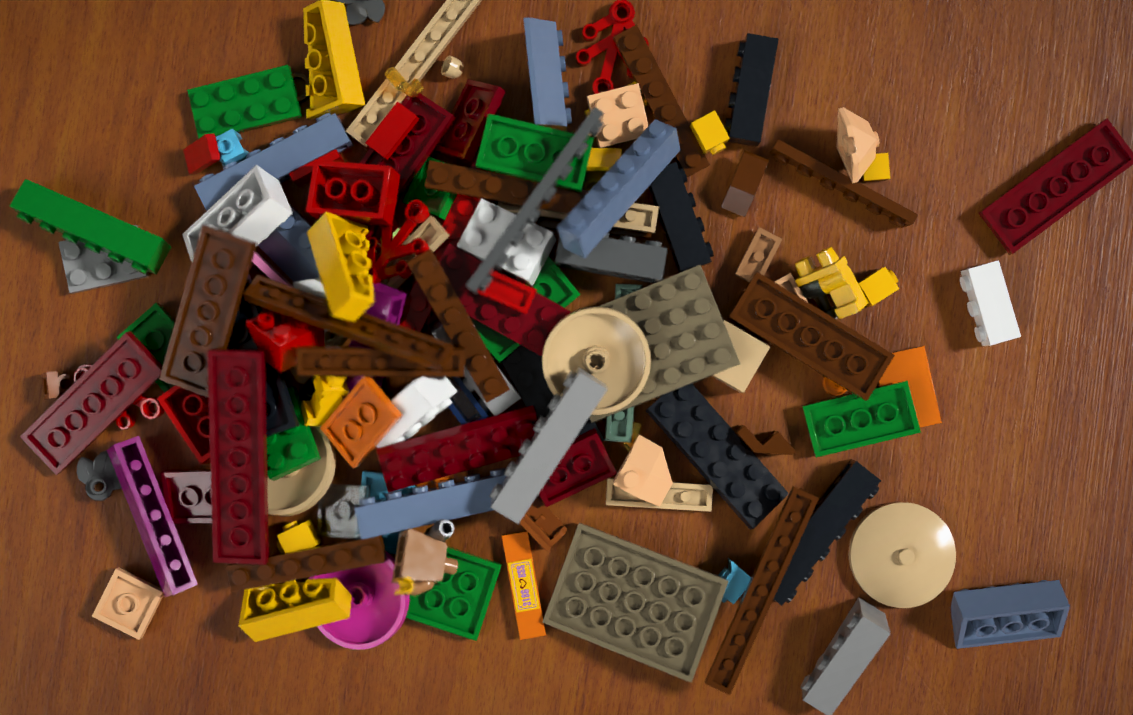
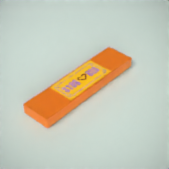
M527 531L502 535L520 640L546 636L545 624L542 623L543 613L529 534Z

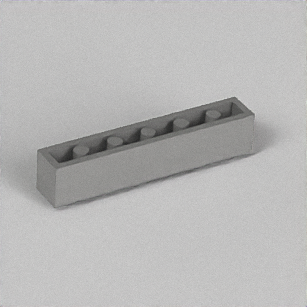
M580 367L577 368L575 373L570 371L563 382V385L566 387L560 395L557 393L554 395L548 405L550 411L545 418L541 416L533 428L536 431L531 440L526 439L518 451L521 453L516 463L514 461L509 463L504 472L506 478L502 484L497 483L489 495L492 498L491 508L519 524L608 390L605 383Z

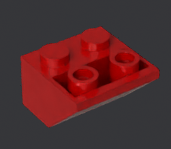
M272 310L246 321V326L258 349L265 351V361L279 372L297 365V346H325L324 329Z

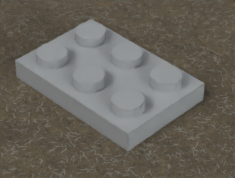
M68 240L58 242L68 289L71 294L150 277L149 271L146 274H142L131 268V263L124 261L123 264L111 260L107 257L108 253L106 252L94 253L85 248V243L78 241L77 244Z

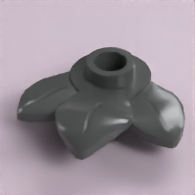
M335 0L348 5L346 15L349 25L361 24L368 17L378 23L385 13V5L382 0Z
M107 450L101 452L94 462L84 457L79 459L77 476L86 485V493L91 499L103 501L109 498L114 490L121 489ZM98 483H103V490L99 492L95 491V485Z

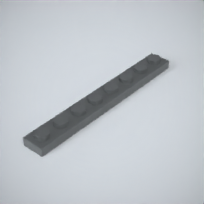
M594 107L466 284V287L471 292L477 295L480 290L482 292L487 290L493 281V278L490 276L496 268L500 270L509 258L506 254L512 246L516 248L525 236L522 231L527 224L533 225L541 214L538 210L544 201L546 203L551 201L557 191L554 187L560 179L562 181L566 180L573 169L570 166L576 157L580 159L589 147L586 144L592 135L596 137L604 126L602 122L604 113Z

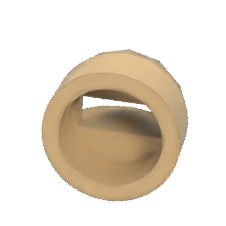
M451 55L447 56L442 65L441 74L448 78H458L462 74V62Z

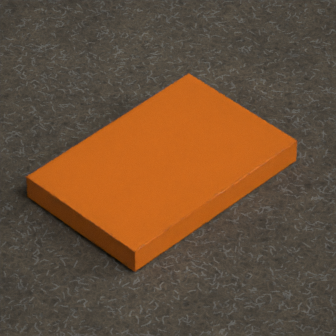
M925 346L893 352L892 354L895 356L877 386L882 387L908 381L919 427L942 423Z
M363 376L320 429L354 469L366 459L403 415L370 376Z

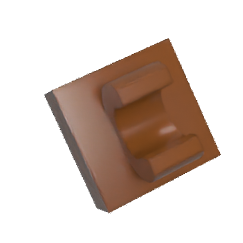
M57 371L41 374L44 400L60 398V394L63 395L68 390L61 388L60 382L63 379H70V375L62 374L58 376Z

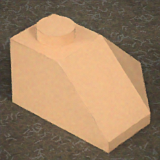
M843 107L838 109L837 149L852 183H856L875 159L876 147H879V136L876 131L873 132L868 121Z
M638 435L616 474L613 485L639 499L660 507L673 484L661 446Z

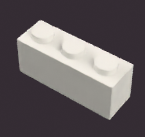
M999 260L961 271L960 284L963 291L967 292L969 299L967 308L971 317L975 319L977 326L975 327V335L977 340L982 343V346H991L1021 337Z

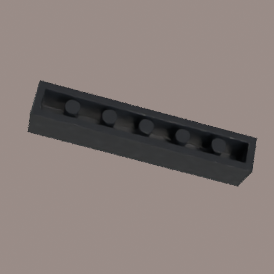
M850 459L818 500L774 597V600L781 606L785 602L789 603L795 597L797 586L801 581L806 582L813 574L814 570L812 567L818 560L821 562L830 552L828 547L834 540L838 541L845 534L847 523L851 519L855 520L863 510L861 506L866 499H872L878 492V484L881 480L856 460Z

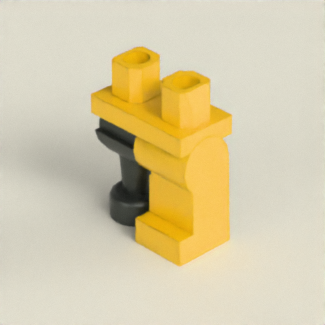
M832 247L816 254L821 264L819 267L815 266L811 256L802 258L795 263L799 274L795 282L798 287H801L803 295L806 298L814 299L820 310L834 319H842L860 312L868 304L855 276L847 265L848 262L845 256L838 258ZM830 293L836 306L831 307L827 294Z
M311 376V382L305 384L300 393L303 400L301 410L305 426H322L341 404L342 396H347L349 392L346 383L347 376Z

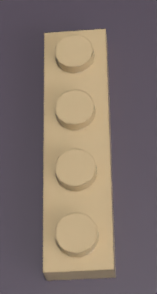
M607 478L606 505L712 511L713 487L710 484L672 482V486L659 507L613 485L614 478Z

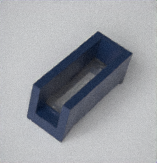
M446 376L458 391L450 398L453 403L448 407L461 425L489 417V414L481 407L473 392L471 393L464 385L461 377Z

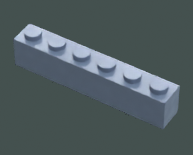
M330 113L324 114L317 118V123L309 127L304 125L293 131L294 135L286 139L284 137L275 139L269 144L270 147L263 151L260 149L254 150L246 155L247 159L239 163L235 161L223 167L224 171L216 175L212 173L202 177L199 180L200 183L195 185L194 188L206 211L256 165L278 179L281 184L291 179L290 172L336 149L341 153L353 147L354 145L346 133L340 118L336 113L332 115Z
M656 119L647 127L559 224L557 228L563 248L586 258L679 153L680 145L677 128Z
M506 469L491 470L490 475L480 477L479 473L464 476L465 481L454 483V479L438 482V487L429 489L427 485L416 486L412 488L411 493L402 494L401 491L386 493V498L375 500V496L359 499V504L354 505L361 540L434 524L440 519L452 520L494 510L491 508L492 498L489 495L497 483L502 484L506 478L504 475Z

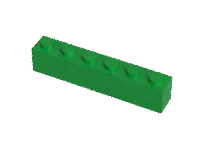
M27 179L24 180L10 204V207L18 213L16 217L28 224H32L35 221L40 224L39 227L51 234H54L55 231L60 232L64 239L74 244H77L78 241L85 243L84 247L94 253L106 252L108 253L107 257L117 263L123 264L124 261L131 263L130 267L142 274H146L149 271L157 275L171 249V246L157 235Z

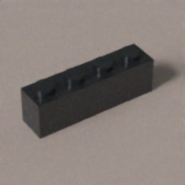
M747 33L744 41H739L737 56L741 57L740 66H735L732 82L736 83L735 92H730L728 108H732L731 117L726 118L724 128L730 137L728 142L757 147L761 142L778 38Z
M677 162L667 165L648 187L655 206H659L658 215L678 272L681 273L698 265L702 267L712 262L710 257L714 255L709 241L705 242L702 232H705L703 222L700 217L696 218L693 208L696 207L693 194L692 192L687 193L684 183L687 182L683 167L678 168Z

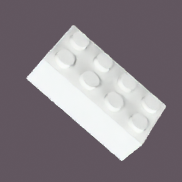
M257 165L252 168L182 234L191 262L202 225H209L257 242L258 245L281 223L285 222L293 212L279 180Z

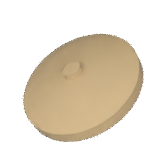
M586 307L566 315L554 326L543 348L542 365L545 380L554 395L562 393L566 387L563 385L565 378L570 371L575 373L578 367L605 383L608 390L591 414L601 415L622 409L639 395L649 376L651 356L644 334L632 319L611 308Z
M310 426L321 457L320 460L276 481L270 480L267 473L269 515L285 517L302 513L314 506L328 490L335 473L336 451L335 446L320 429L322 426Z
M891 502L871 510L860 520L851 536L848 556L852 574L865 593L887 606L912 608L931 601L947 586L955 568L956 548L949 528L934 512L910 502Z

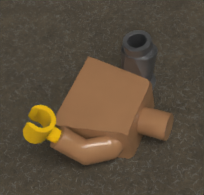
M440 519L433 526L429 527L424 534L413 529H406L399 533L392 583L399 584L400 586L399 590H395L396 595L408 594L417 596L431 590L435 583L441 582L444 573L451 575L456 573L458 560L446 557L447 544L445 541L454 532V525L451 521Z

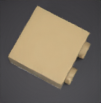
M723 320L740 365L712 375V377L738 392L744 393L770 346Z

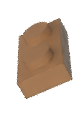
M759 227L734 275L749 283L756 272L765 275L782 238Z

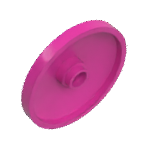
M385 551L387 557L385 563L309 577V579L337 578L352 595L350 618L317 626L332 642L349 649H369L390 639L402 626L408 613L410 595L395 594V590L400 588L399 584L392 583L395 558L387 551Z

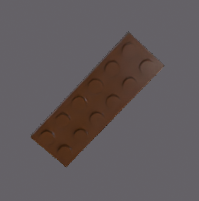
M202 225L159 380L209 398L207 351L210 349H227L257 242L209 225Z
M759 272L755 273L728 317L864 401L869 399L895 356Z

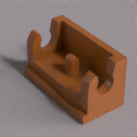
M538 497L535 498L519 522L546 552L568 530Z

